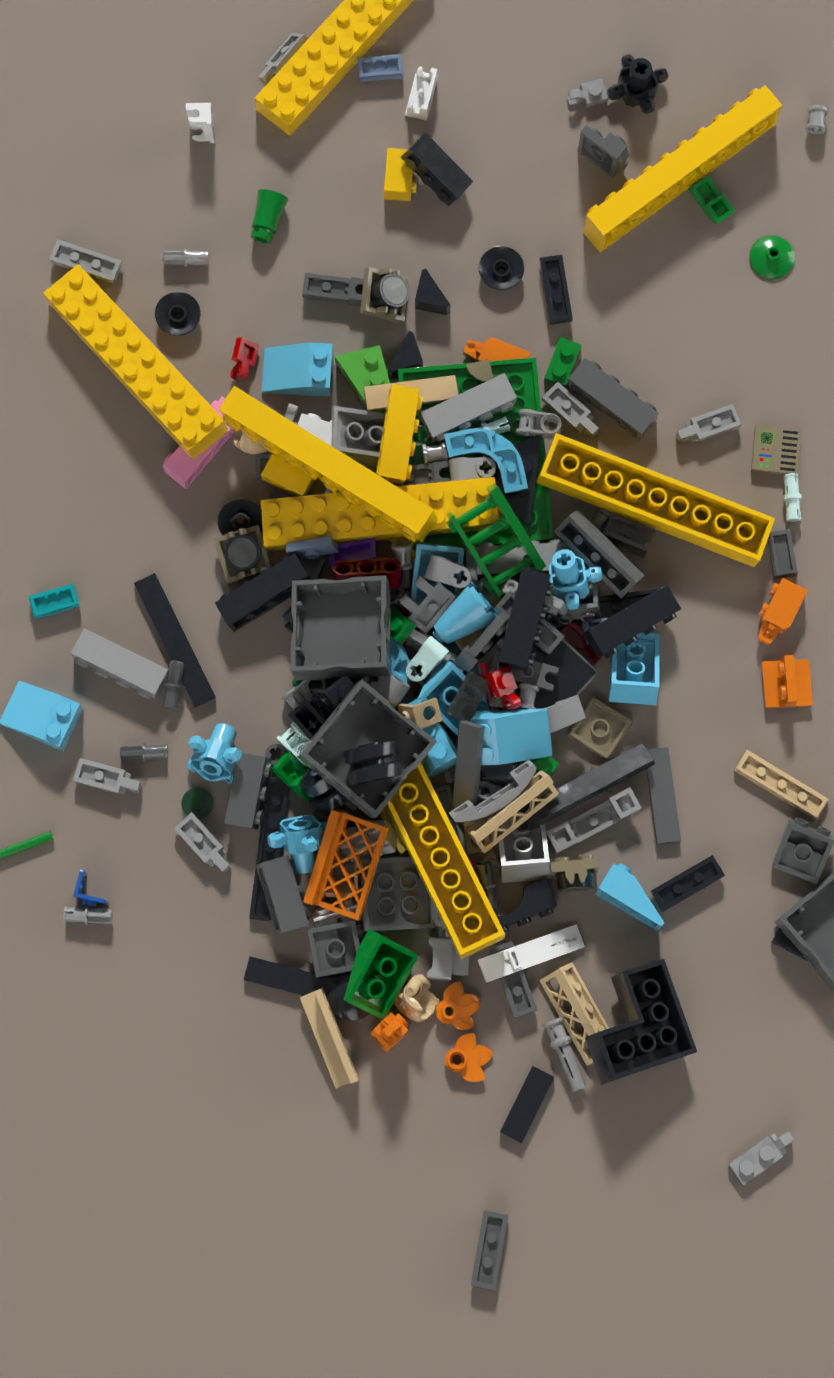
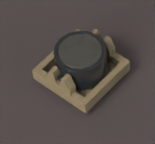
M367 267L364 269L360 313L399 324L405 322L406 302L409 298L408 278L400 276L399 270L392 272V268L379 270Z
M259 525L247 529L242 528L238 531L213 538L227 584L259 575L262 570L271 567Z
M593 855L579 856L578 860L569 861V857H559L550 863V878H557L558 891L571 892L594 888L593 874H597L600 869L599 858L593 859Z

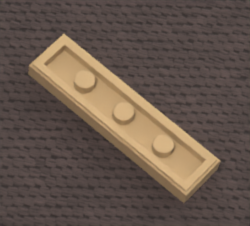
M455 375L366 386L363 388L367 411L386 409L389 388L392 384L420 389L419 396L423 397L422 404L443 402L458 395Z
M749 750L745 751L734 769L738 774L814 820L818 819L829 800Z

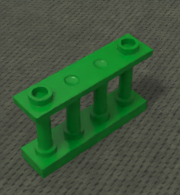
M493 484L487 488L490 495L487 496L485 501L458 518H455L451 512L447 513L449 521L446 523L453 534H459L486 578L483 584L490 594L494 592L499 597L502 593L498 586L521 572L522 568L534 567L537 571H540L547 566L497 485ZM498 507L502 514L499 516V520L468 539L461 527L488 509ZM505 527L507 529L510 527L514 534L511 536V540L480 559L474 546ZM522 547L526 553L523 556L524 559L492 578L486 566L512 549Z

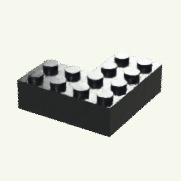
M664 959L623 971L611 977L627 1023L585 1037L601 1085L697 1052Z

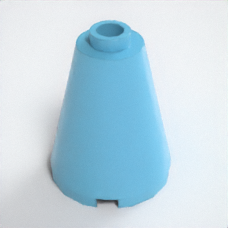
M470 582L433 625L435 628L433 634L440 643L450 644L489 626L498 615L487 597L476 591L478 587L473 582Z

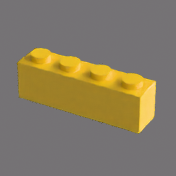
M392 384L389 388L376 474L390 483L403 485L406 479H410L412 465L408 464L409 456H413L416 443L412 442L413 433H417L419 419H415L416 411L421 409L423 397L419 396L420 389Z

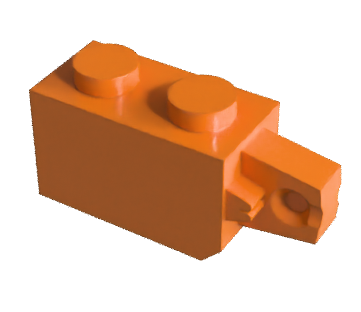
M491 337L486 339L485 343L468 340L463 355L478 362L489 359V361L530 358L531 352Z
M782 578L779 584L774 583L769 593L772 599L769 604L764 603L759 613L762 619L759 623L761 628L757 640L770 646L778 633H786L808 590L785 578Z
M391 1012L370 1032V1036L388 1053L408 1034L407 1027L409 1025L399 1013L395 1016Z

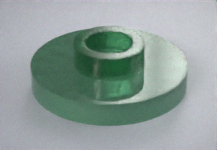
M199 787L188 790L181 801L184 813L188 816L192 812L198 819L207 817L214 805L211 794Z

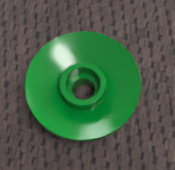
M769 235L758 239L753 244L749 254V261L751 267L758 275L767 279H778L788 274L792 269L795 253L788 241L779 236ZM769 252H776L777 256L772 257Z

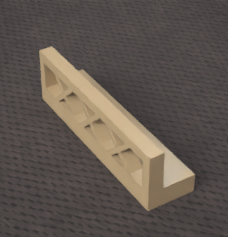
M541 770L532 777L525 789L514 800L500 810L479 819L466 831L485 854L555 798L559 792L553 786L554 782L550 776ZM547 788L551 791L543 798L537 797ZM530 802L529 809L525 813L518 812ZM511 817L510 825L506 828L499 827ZM492 832L491 840L484 845L481 840Z
M573 962L539 981L559 1017H563L562 1022L585 1064L588 1066L593 1063V1060L587 1050L585 1037L609 1029ZM554 977H556L560 984L559 992L554 990L549 982ZM564 1000L570 1002L572 1006L571 1013L565 1011L563 1007ZM576 1021L584 1027L583 1034L578 1033L575 1029Z
M323 988L301 996L300 1000L335 1088L337 1089L358 1081L359 1078Z

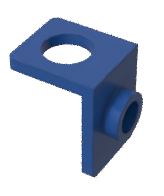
M80 869L73 896L76 899L83 900L82 904L86 906L96 907L97 904L108 906L109 902L105 899L82 894L87 873Z

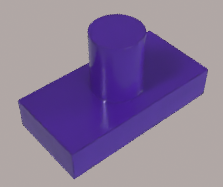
M374 537L337 544L338 553L330 554V566L332 568L334 563L340 560L378 558L377 540Z

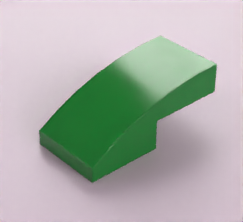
M709 175L688 189L702 210L715 224L735 213L724 193L720 194Z
M285 752L272 767V770L293 792L307 803H310L313 797H309L299 786L301 778L308 769H304L291 752Z

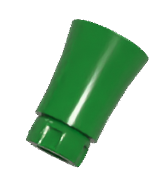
M267 189L258 190L250 236L254 241L271 244L282 212L288 202V198L285 195Z

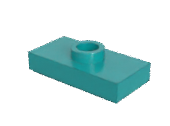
M74 583L28 596L35 620L81 607Z

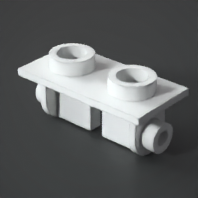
M351 897L344 901L348 911L356 913L357 908L355 907L358 906L356 899ZM322 907L317 908L316 912L312 913L314 922H317L315 923L316 927L338 924L336 919L340 917L342 922L355 920Z

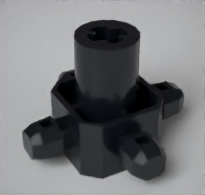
M630 54L625 55L621 59L622 69L618 82L607 89V95L610 100L621 99L622 96L626 105L630 107L639 105L643 113H652L655 106L653 100L657 93L658 84L668 79V72L665 68L653 71L652 65L647 59H634Z

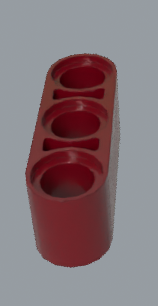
M396 558L340 560L335 562L332 567L333 580H345L352 577L386 576L391 589L398 588L402 583L401 563Z

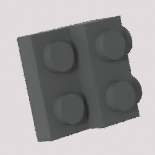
M587 125L580 133L578 152L612 178L617 172L622 173L628 165L626 160L630 155V152L627 151L628 146L620 136H614L612 133H609L603 138L598 130L591 129Z
M588 582L590 592L585 598L579 599L580 605L577 609H568L565 616L559 613L556 616L552 615L553 621L565 625L575 619L592 622L595 620V617H601L598 582Z
M796 817L794 821L789 819L772 862V867L817 884L834 844V836L831 835L832 831L818 826L817 830L808 827L809 822Z
M354 920L307 929L316 977L352 971L356 953L360 946L359 940L363 939L361 925H356Z

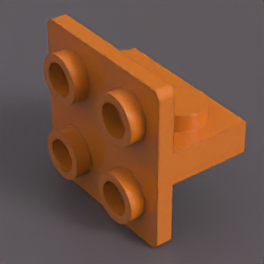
M784 655L780 661L762 662L765 708L806 707L813 704L808 659L794 660V655Z

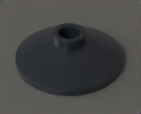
M505 246L493 247L481 257L479 274L487 286L496 290H507L513 288L521 281L524 274V262L519 253L512 248ZM502 268L505 270V273L499 274L497 270Z
M172 292L165 295L159 300L155 308L157 325L162 331L173 336H182L193 331L201 317L198 302L194 297L185 292ZM177 314L183 315L180 320L174 318Z
M232 500L225 504L219 512L217 523L222 536L229 532L259 525L260 532L263 530L261 509L250 500ZM238 516H244L245 518L242 522L236 521Z
M346 972L339 975L332 982L328 992L329 1004L333 1012L340 1018L349 1021L360 1020L370 1013L344 1001L351 972Z

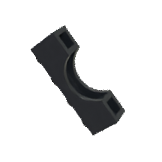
M547 878L524 887L522 902L515 911L506 915H496L504 933L509 931L508 927L517 923L518 927L532 922L530 918L540 915V918L554 913L553 909L557 907V903Z

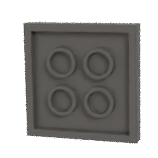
M411 857L379 858L362 914L363 932H367L368 929L379 932L436 928L431 915V898ZM372 858L360 859L363 867L370 865ZM360 873L359 878L361 889L364 887L365 880L362 874Z

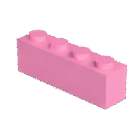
M223 396L219 401L215 400L211 404V407L221 417L223 415L218 409L225 400ZM227 426L229 431L195 460H192L179 446L174 453L170 452L164 459L163 468L165 473L187 489L231 438L234 430Z

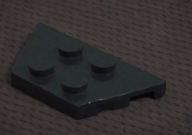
M536 436L513 445L521 457L528 489L505 494L500 470L496 462V471L491 476L495 477L496 485L501 490L516 517L527 526H531L542 442L541 436Z

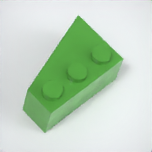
M380 345L335 356L336 367L341 371L348 385L353 389L366 410L363 388L390 383ZM386 409L374 410L372 412L385 413Z

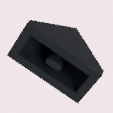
M423 269L415 298V309L448 315L450 313V303L427 269Z
M411 331L406 335L388 368V377L391 379L398 378V369L423 367V360L414 333Z
M307 699L288 714L310 740L325 723L324 718Z

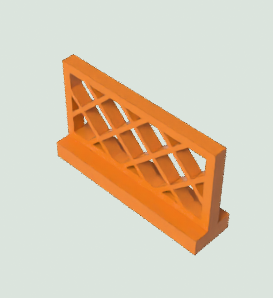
M341 809L331 810L303 902L320 906L357 921L361 920L389 828L354 816ZM348 820L354 821L359 829V832L350 837L346 830ZM372 828L380 831L378 841L373 844L370 843L365 833ZM361 835L367 847L356 852L351 840ZM347 842L352 855L342 860L339 848L340 845ZM368 850L372 861L370 865L363 867L358 855ZM354 858L359 870L349 875L344 863ZM340 865L345 878L335 883L332 871L333 868ZM361 873L365 884L363 888L356 890L351 878ZM347 881L352 894L342 898L337 886ZM333 888L338 901L333 904L324 902L326 891ZM353 896L358 904L356 913L348 911L344 902Z

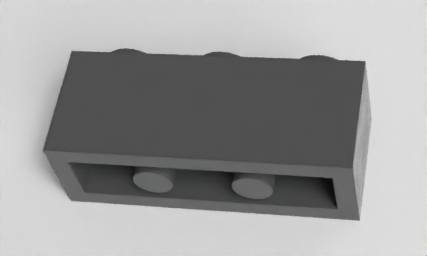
M242 753L240 760L235 765L225 817L226 824L258 830L259 825L262 824L264 819V811H262L263 801H266L268 797L267 780L271 777L273 771L271 759Z
M287 855L257 864V872L276 935L309 925L308 920L310 916L307 907L303 906L301 900L303 891L301 885L296 883L294 876L296 867L293 860H290Z

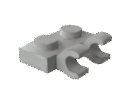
M420 575L414 583L427 595L419 604L407 594H404L399 601L412 612L408 619L427 633L456 599V596L441 583L437 582L432 586Z

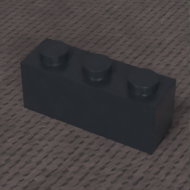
M426 132L400 157L406 166L413 170L421 178L422 182L429 186L447 206L455 202L473 182Z

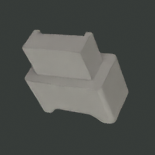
M429 937L428 945L433 950L432 968L427 972V979L451 981V975L468 976L469 956L460 959L450 938Z

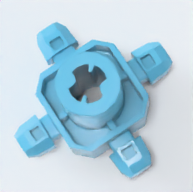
M569 549L556 552L552 558V563L548 566L549 574L551 575L550 582L554 583L553 594L555 597L566 602L569 610L577 609L580 605L579 599H583L590 592L588 582L592 581L594 583L603 579L600 567H589L586 570L584 560L575 556Z
M219 723L215 725L210 739L204 740L200 736H192L189 740V746L194 753L192 758L188 760L187 768L192 772H198L206 780L214 782L224 779L232 784L235 764L242 756V752L238 748H232L237 731L228 724Z
M302 815L284 819L279 823L280 833L275 832L267 837L268 844L271 848L283 846L291 854L296 867V873H310L313 871L316 861L315 851L320 848L328 821L320 823L313 815Z

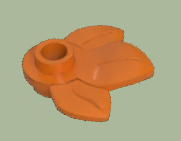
M454 982L444 990L443 1000L437 1004L435 1009L436 1017L441 1023L452 1024L458 1030H468L474 1027V1021L470 1015L479 1009L481 999L473 994H464L462 982ZM446 1007L451 1009L450 1016L445 1014Z
M474 1033L464 1034L458 1038L455 1048L447 1052L445 1064L450 1071L459 1072L466 1081L480 1082L485 1080L481 1067L491 1059L493 1052L485 1046L476 1045ZM456 1055L460 1056L462 1060L459 1065H455L452 1062V1058Z

